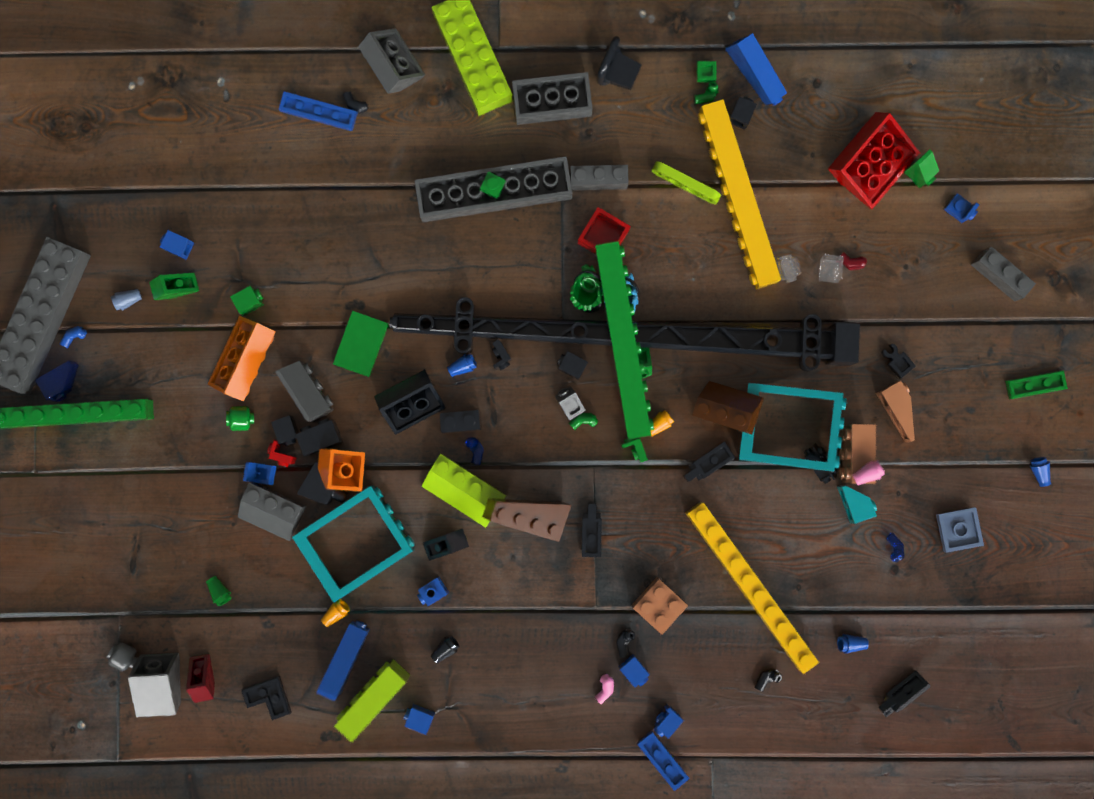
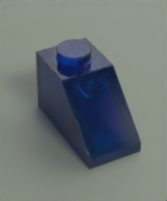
M67 361L35 380L46 400L58 402L66 398V394L71 392L79 366L77 362Z

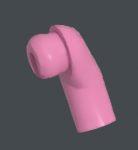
M608 674L601 676L602 690L595 696L600 704L614 692V680Z

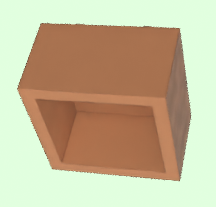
M656 577L631 606L662 635L688 605Z

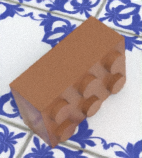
M851 424L844 425L843 429H840L839 437H842V448L839 450L840 460H842V468L839 469V477L842 479V483H856L853 474L870 461H876V425ZM876 480L863 484H876Z

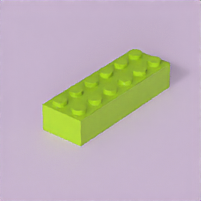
M446 0L432 6L434 18L478 116L513 102L512 92L471 1Z

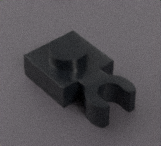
M892 343L889 345L892 349L891 354L886 350H882L881 353L885 358L891 360L887 365L901 379L915 368L916 365L905 352L898 354L897 346Z

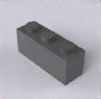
M628 165L571 166L570 182L572 191L627 189L629 184Z
M992 246L983 250L971 264L1014 302L1025 298L1036 284Z

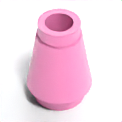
M877 460L874 462L870 461L853 474V478L857 485L881 479L880 476L884 475V471Z

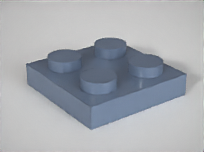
M976 507L936 514L943 552L947 553L984 546Z

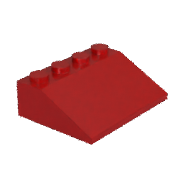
M875 112L830 165L828 170L842 186L868 208L873 209L920 152L890 113Z

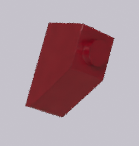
M209 653L190 657L186 691L194 703L214 699L215 680Z

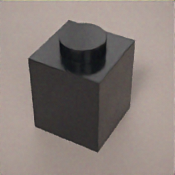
M739 97L730 116L731 124L745 130L757 104L748 97Z
M568 351L566 355L562 354L557 362L560 365L558 370L577 380L580 379L588 363Z
M289 415L271 422L278 444L289 446L297 443L295 434L299 433L294 416Z

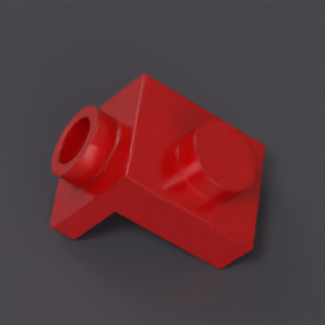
M277 440L270 443L268 447L269 459L278 461L277 465L285 467L296 463L297 457L279 452L281 444H278Z

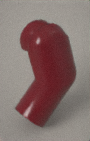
M845 252L837 258L848 270H861L867 263L865 257L860 256L859 258L851 259Z

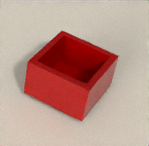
M597 207L580 235L577 244L597 255L595 245L618 241L619 245H621L631 226Z

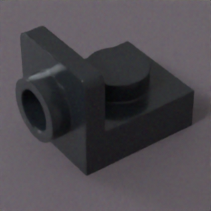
M498 339L493 342L495 348L492 351L497 359L501 357L502 360L494 364L493 367L495 370L500 369L501 371L510 366L509 362L512 359Z

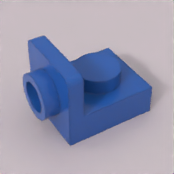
M957 193L945 207L944 211L963 223L968 219L971 221L978 213L976 209L980 204L977 202L971 204Z

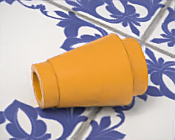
M666 410L659 412L654 417V430H651L652 437L672 426L671 424L674 420Z
M342 599L333 602L321 618L322 623L326 627H330L346 617L350 611L348 604Z

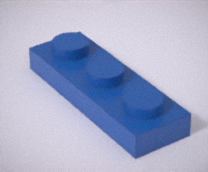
M650 731L637 742L640 749L674 791L689 780V776L653 731Z

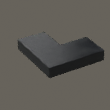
M280 676L241 690L247 708L266 702L272 720L292 713Z

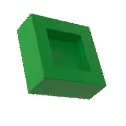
M697 61V82H716V61Z
M488 172L480 187V191L498 199L506 180Z

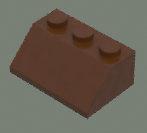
M709 381L698 396L692 415L753 434L764 397Z

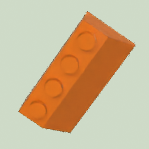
M239 315L207 385L226 395L244 401L250 392L253 380L257 377L261 362L266 357L267 349L274 340L276 331Z

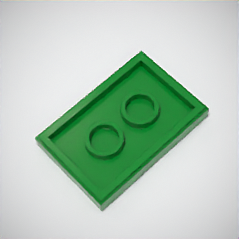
M352 311L333 365L370 377L389 324Z

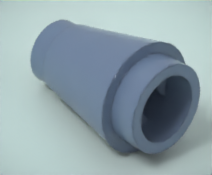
M138 289L117 292L111 296L112 303L117 311L120 309L123 311L139 300H142Z

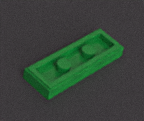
M1064 370L1005 381L1009 400L1068 389Z

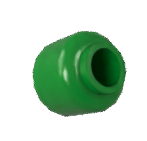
M232 406L229 411H226V426H229L232 431H248L250 424H254V413H250L248 406Z

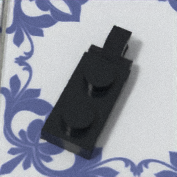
M722 442L694 461L689 466L691 470L683 475L687 482L694 478H697L698 481L704 479L733 460L735 456L727 444Z
M588 503V513H583L582 557H601V513H596V503Z
M914 671L886 693L885 702L879 706V709L885 717L893 712L897 713L931 686L917 671Z

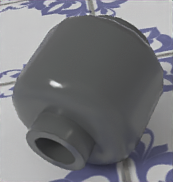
M120 642L117 645L114 644L106 656L108 665L122 672L127 670L128 667L133 668L138 659L135 657L136 649L124 642Z

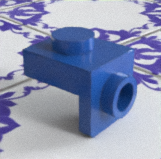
M246 462L243 481L274 485L277 466Z

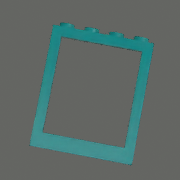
M748 383L747 392L759 396V392L834 400L827 462L752 453L755 428L753 434L742 432L739 460L834 472L835 468H839L840 456H836L837 448L841 449L842 437H838L839 429H843L844 426L841 410H845L847 398H843V393Z
M370 486L292 537L333 602L338 601L415 550L413 548L415 543L409 535L406 537L402 531L405 529L399 519L395 520L392 515L394 513L389 503H384L382 499L384 495L378 487ZM369 497L402 549L340 589L307 537Z

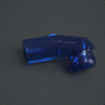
M474 437L468 438L465 441V445L473 453L471 463L480 465L484 448L478 439Z
M892 532L886 537V540L893 546L894 550L890 558L893 562H899V560L902 561L905 557L904 544Z

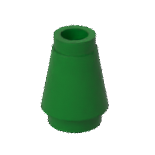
M216 576L206 581L214 604L222 606L232 599L230 596L231 592Z

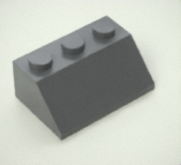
M396 29L369 32L358 46L388 94L402 91L425 76Z
M298 361L275 371L306 421L315 423L334 410L330 397L328 395L325 396L321 391L323 389L322 384L318 379L314 380L311 373L313 371L308 363L304 364V362Z
M252 482L248 484L241 499L238 518L291 541L307 506Z

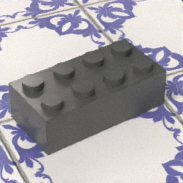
M588 72L512 81L517 125L592 117L593 109Z

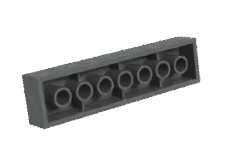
M567 157L415 180L422 222L572 199ZM488 172L506 180L498 199L480 191V187Z
M46 237L0 341V386L20 394H31L91 255Z

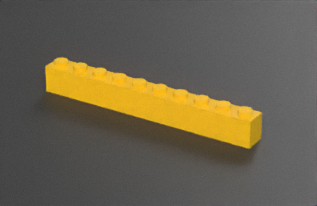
M724 100L703 105L698 113V119L705 129L703 132L705 141L709 142L711 147L709 153L711 159L715 160L716 163L715 173L721 179L722 194L727 197V210L729 214L732 213L734 219L732 220V226L739 235L738 245L744 251L745 256L743 259L745 266L749 267L751 272L749 274L750 282L752 285H755L756 289L778 283L781 277Z
M699 502L685 512L796 668L805 674L819 662L704 502Z

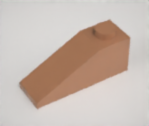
M897 381L877 392L876 395L905 443L913 442L915 438L910 390L905 383Z

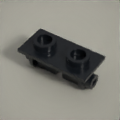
M816 443L812 447L813 450L808 448L804 451L806 460L827 462L826 452L821 446L818 447ZM836 468L834 472L814 469V472L824 484L831 481L830 477L833 480L837 477Z

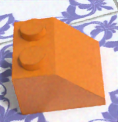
M319 449L318 471L325 489L362 491L365 453Z

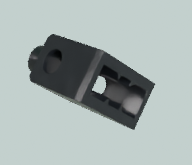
M318 461L314 463L297 492L301 496L326 505L330 504L332 499L343 503L348 495L343 490L325 489L318 471Z

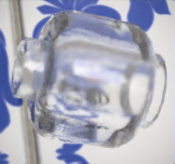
M792 254L777 258L776 264L781 277L780 281L785 280L786 283L796 281V276L802 273L798 258L792 257Z

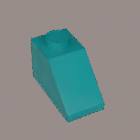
M837 486L850 523L856 524L877 516L875 512L877 511L876 504L870 497L847 486Z

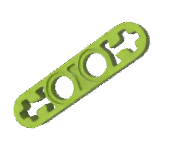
M656 161L651 170L660 178L711 204H717L721 197L718 191L662 162Z

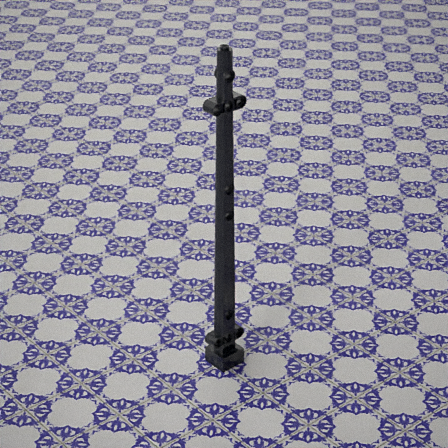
M467 297L460 298L457 301L456 315L394 313L393 317H390L389 322L393 332L454 336V347L460 354H468L472 351L473 337L612 346L608 321L475 316V306L472 300ZM463 303L471 305L470 309L466 312L461 310ZM810 314L803 318L800 328L632 322L637 324L638 334L635 335V340L640 342L641 348L799 357V367L806 372L816 369L820 364V359H826V365L851 366L859 363L860 324L836 322L829 326L828 329L821 328V319L815 314ZM808 319L814 321L815 327L813 329L807 326ZM424 320H431V326L428 329L422 328ZM462 322H469L470 326L466 331L460 330ZM582 327L585 333L582 336H576L574 329ZM769 336L775 339L776 343L774 346H770L767 343ZM807 338L813 340V348L806 345ZM463 340L468 341L469 344L465 350L459 349V343ZM807 357L813 360L812 367H808L805 364Z

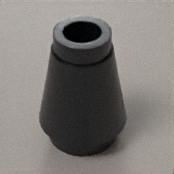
M453 636L444 637L431 654V658L434 662L439 663L456 653L460 645Z

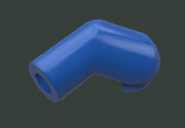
M81 326L70 328L66 331L59 344L69 348L74 338L84 339L87 331L82 329Z

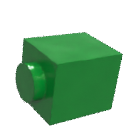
M248 286L230 296L239 314L243 316L264 305L262 293L258 288L255 289L252 286Z

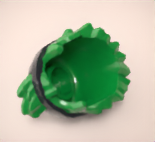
M585 264L581 267L582 272L575 277L573 286L570 288V300L577 309L592 313L598 311L602 306L603 289L601 277L596 272L595 267Z

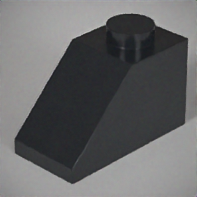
M463 528L423 542L429 561L469 547Z

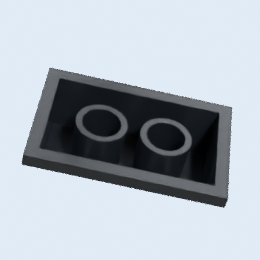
M425 369L374 396L379 411L395 435L446 408Z

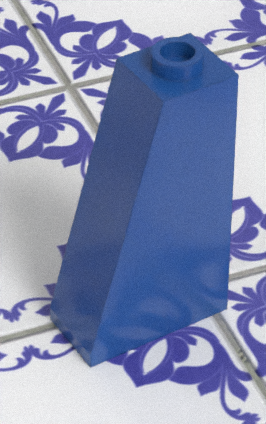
M753 33L738 39L725 48L765 105L773 104L774 106L783 100L782 96L787 94V91Z
M358 620L356 622L352 621L349 624L316 693L333 701L342 693L370 631L366 627L367 624Z

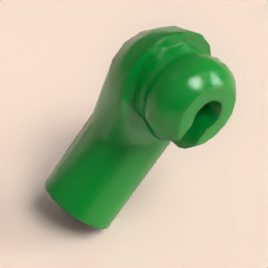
M710 82L704 94L694 95L695 105L712 102L719 92L718 84Z
M581 413L570 421L569 425L574 430L581 424H589L591 427H594L598 424V419L593 413Z

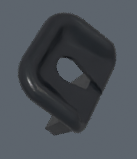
M615 36L603 58L596 80L602 86L610 83L631 90L642 64L622 54L619 47L620 38Z

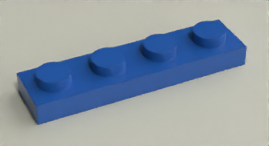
M283 92L279 106L280 112L353 131L358 114L357 111L288 92Z

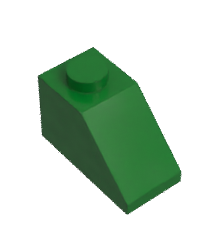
M929 149L904 172L919 188L925 184L929 186L937 179L935 175L939 172V168L933 152Z
M195 273L159 275L149 282L154 300L173 299L199 291Z

